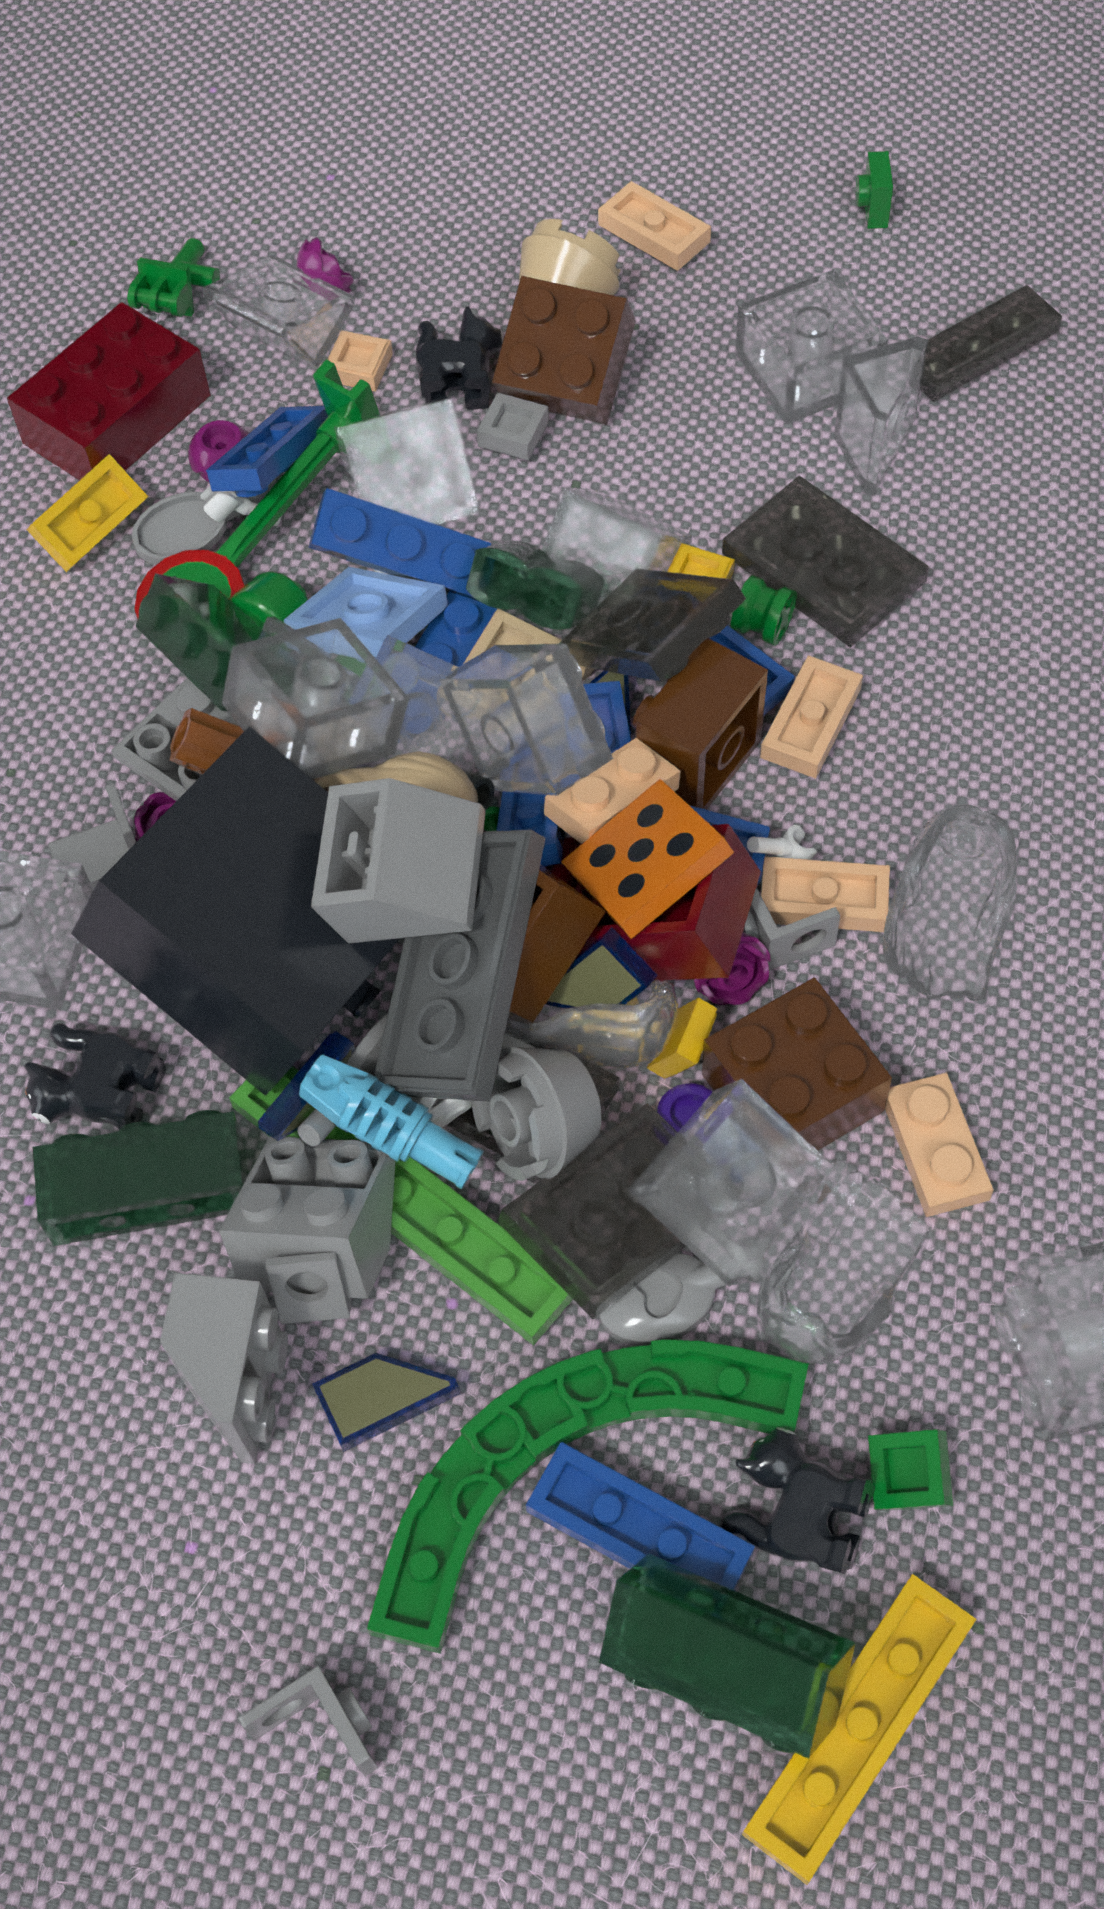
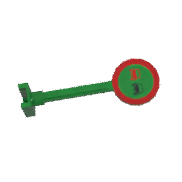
M326 359L312 375L328 415L326 420L316 430V438L218 551L185 550L164 558L147 572L137 589L134 609L143 633L157 647L173 653H199L223 642L230 636L226 619L227 603L235 593L245 586L238 566L335 453H342L348 447L377 465H380L390 454L392 447L369 383L360 379L349 391L343 387L335 364Z

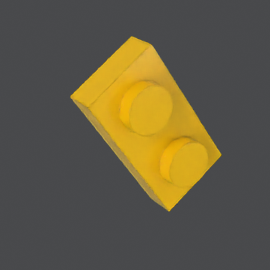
M109 454L26 530L67 572L149 496Z

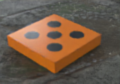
M659 779L561 862L576 881L632 939L734 852L722 835L664 781Z

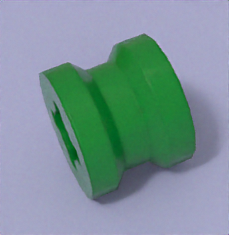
M751 575L744 583L736 600L731 617V628L741 634L753 631L760 634L765 643L773 646L778 645L791 621L796 605L797 592L787 587L779 590L767 587L764 579Z

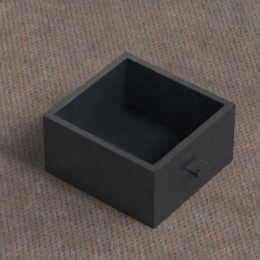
M249 726L98 881L71 934L266 1096L343 1006L356 1019L366 1010L381 991L368 982L366 978L400 938L348 943L311 907L328 792Z

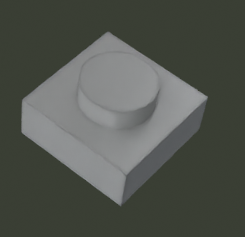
M497 392L477 429L478 446L529 461L549 422L548 406Z

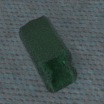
M504 541L476 549L466 590L475 599L487 606L503 610L518 608L525 617L542 627L564 630L594 619L605 580L597 571L583 563L573 560L553 561L543 550L532 544L522 541Z

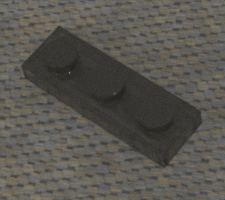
M1025 285L901 354L899 370L932 402H935L1059 332L1062 315L1032 288Z

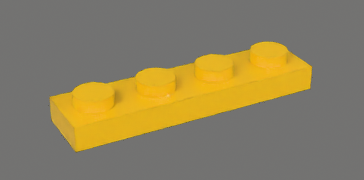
M912 1574L747 1824L742 1835L804 1884L808 1885L977 1619Z

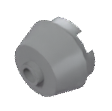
M506 1047L502 1049L490 1102L472 1101L474 1119L479 1133L491 1129L498 1147L504 1154V1157L495 1162L496 1165L507 1176L519 1181H524L534 1176L543 1179L556 1176L597 1138L601 1128V1106L595 1084L583 1063L566 1050Z

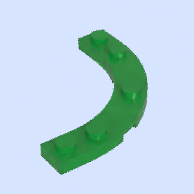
M665 1339L653 1340L651 1345L627 1347L603 1353L601 1348L557 1362L525 1378L495 1398L466 1423L460 1430L461 1435L442 1455L431 1473L427 1471L419 1483L401 1518L386 1560L367 1626L369 1635L441 1654L460 1582L469 1555L483 1526L511 1488L535 1465L554 1453L560 1442L568 1444L586 1434L611 1425L638 1419L660 1417L698 1418L771 1434L775 1428H784L795 1433L809 1364L729 1345L705 1341Z

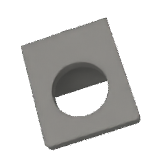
M114 783L105 786L116 815V820L48 844L67 897L95 888L98 881L136 843Z
M756 888L743 933L756 937L767 948L771 957V961L768 963L769 970L835 946L840 914L837 908L834 907L778 928ZM821 929L812 939L793 945L802 935Z
M335 1252L274 1257L266 1260V1272L281 1324L350 1318L351 1298H347L338 1257ZM298 1273H313L322 1277L326 1281L327 1286L324 1290L315 1294H302L291 1289L287 1284V1280Z
M316 1666L238 1718L248 1734L254 1740H257L319 1699L362 1774L366 1777L378 1769L360 1735L372 1728L350 1687L336 1695L319 1666Z

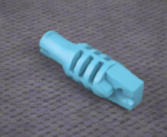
M320 1055L301 1083L299 1096L340 1129L352 1133L362 1142L369 1143L379 1152L386 1153L396 1162L399 1160L406 1162L409 1158L414 1159L453 1182L459 1189L465 1186L470 1177L469 1174L473 1173L484 1153V1150L481 1148H475L431 1122L433 1114L428 1112V1107L414 1102L411 1097L404 1093L401 1094L395 1091V1088L389 1084L378 1081V1078L372 1074L328 1056Z

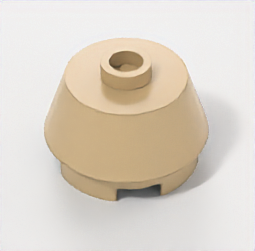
M545 219L538 222L533 234L523 240L519 282L521 276L609 295H614L618 291L619 280L617 277L621 269H617L615 265L618 261L619 253L610 243L593 231L588 230L585 239L572 233L561 231L563 220Z

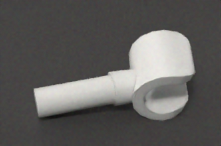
M210 486L200 495L207 502L204 505V511L217 522H222L234 510L243 515H249L258 505L251 502L248 498L236 496L235 491L212 492ZM280 517L279 520L274 524V526H277V525L279 524V522H280V520H281V517Z
M798 825L790 826L783 838L751 837L747 842V848L750 852L772 854V857L812 860L817 853L814 847L805 848L799 845L805 836V832Z

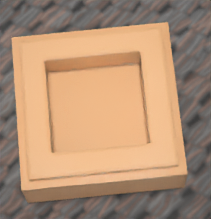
M341 330L327 360L335 364L342 385L354 387L362 379L370 384L372 391L376 392L393 355L392 343L388 339Z

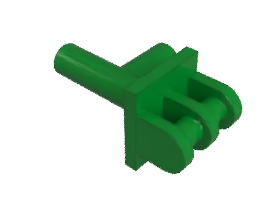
M190 238L185 242L171 263L140 257L137 260L138 274L128 289V305L135 309H140L143 306V308H148L151 312L161 313L162 311L169 312L177 317H182L183 315L192 317L194 314L191 285L217 289L220 282L219 268L197 264L203 256L205 248L202 242L195 238Z

